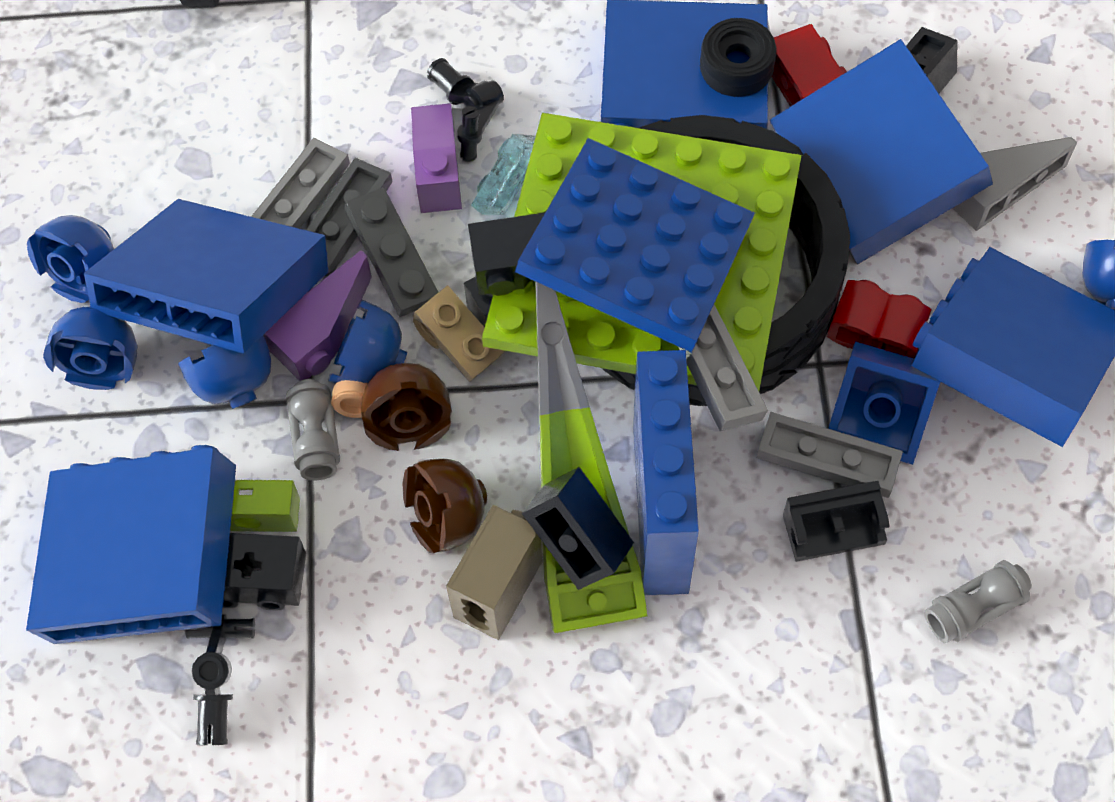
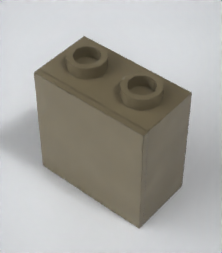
M492 505L448 581L446 589L453 618L499 640L541 566L543 558L541 539L522 515L523 512L512 510L510 513Z

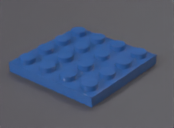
M588 138L520 256L515 272L692 353L755 213Z

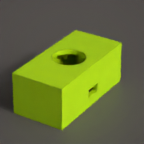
M235 480L230 531L297 532L300 496L293 480ZM240 490H253L252 495H239Z

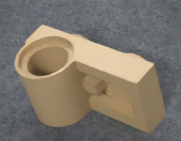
M448 285L413 314V323L420 335L432 347L436 349L441 348L469 382L505 352V350L483 347L482 335L485 327Z

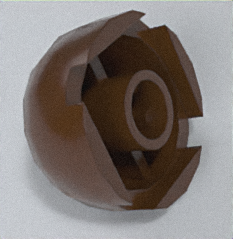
M413 363L390 365L377 372L365 387L361 401V416L365 434L376 445L388 450L399 451L398 444L416 441L414 450L425 448L439 441L451 426L450 416L452 408L445 383L429 368Z
M429 459L407 467L402 482L403 500L405 508L414 507L415 515L419 522L413 521L410 522V525L420 544L429 553L448 551L466 543L479 530L484 515V506L487 504V492L482 481L476 479L474 474L459 461L451 459Z

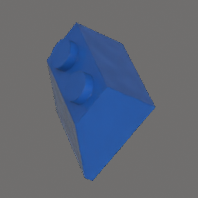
M855 341L828 429L901 450L903 453L900 461L913 465L940 381L912 367L913 358Z

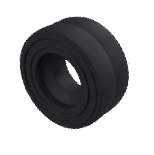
M730 18L718 22L708 30L701 46L700 70L704 80L712 89L727 96L744 97L757 93L768 84L774 72L777 53L774 37L766 27L751 19ZM734 51H740L745 53L749 60L744 63H734L727 58V55Z

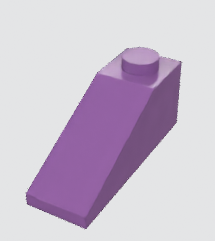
M451 103L411 107L413 157L421 213L462 209Z
M362 250L306 293L263 335L269 352L299 381L322 373L339 350L350 321L354 317L357 306L363 298L372 278L367 255Z

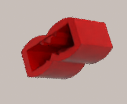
M847 280L827 338L850 349H853L856 341L914 359L918 348L912 346L923 324L928 322L932 309L915 296L889 294L872 281Z

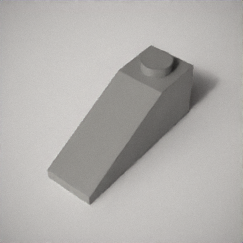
M1072 137L981 152L980 154L989 165L993 184L952 209L975 231H978L1064 169L1072 156L1077 141Z

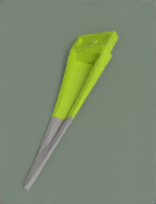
M536 282L541 488L554 479L580 467L629 534L593 420L556 291ZM543 543L544 582L554 633L648 617L641 569L633 546L614 574L578 590Z

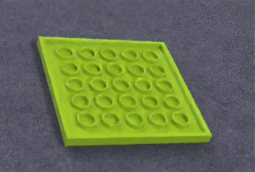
M542 112L514 217L547 211L588 138L755 213L714 305L759 391L802 155ZM531 280L524 289L514 290L506 295H493L482 335L483 347L538 356L536 281ZM556 291L577 364L636 374L637 352L680 350L678 346ZM687 366L688 384L697 385Z

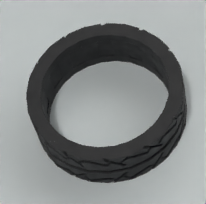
M707 115L670 118L671 122L660 120L639 127L640 129L802 155L789 229L793 232L805 252L811 273V284L804 296L791 309L771 323L759 393L763 394L775 389L798 373L795 369L803 368L821 347L833 320L832 317L836 312L844 277L847 272L850 246V231L841 198L828 175L807 153L803 154L798 146L772 130L742 121L740 124L733 118ZM602 368L603 371L626 387L635 390L636 374ZM688 384L690 405L707 406L698 386Z

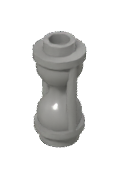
M301 380L286 393L294 464L300 470L302 478L313 481L323 480L332 477L337 472V465L340 462L334 412L331 405V391L327 385L317 380ZM324 419L326 420L327 432L322 428ZM299 423H301L304 427V432L301 436L299 430Z
M1002 560L995 564L994 568L945 596L935 598L932 601V606L925 610L927 623L941 642L948 643L951 640L959 642L965 639L971 632L1009 610L1027 603L1030 600L1031 580L1021 566ZM980 587V589L973 594H968L969 592ZM987 608H993V609H991L990 611H988V612L984 613L983 615H981L982 612H983L985 609H987Z

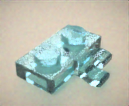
M512 134L499 148L498 160L491 172L480 181L477 187L478 194L471 204L482 215H504L518 190L523 185L535 140L534 135Z

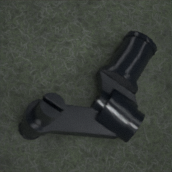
M439 58L429 66L427 78L446 93L447 100L451 104L458 105L464 103L462 125L457 129V139L461 143L460 158L463 161L471 162L477 158V144L480 143L482 134L499 104L503 102L504 94L496 81L474 83L469 76H462L446 59Z
M222 614L220 626L204 627V630H185L187 639L210 638L206 653L197 657L191 670L196 684L205 689V694H193V700H198L196 745L207 746L211 742L212 745L228 744L227 707L228 700H233V694H221L220 687L230 679L232 666L229 659L222 654L226 638L254 639L255 630H237L236 627H255V618L227 619L226 614Z

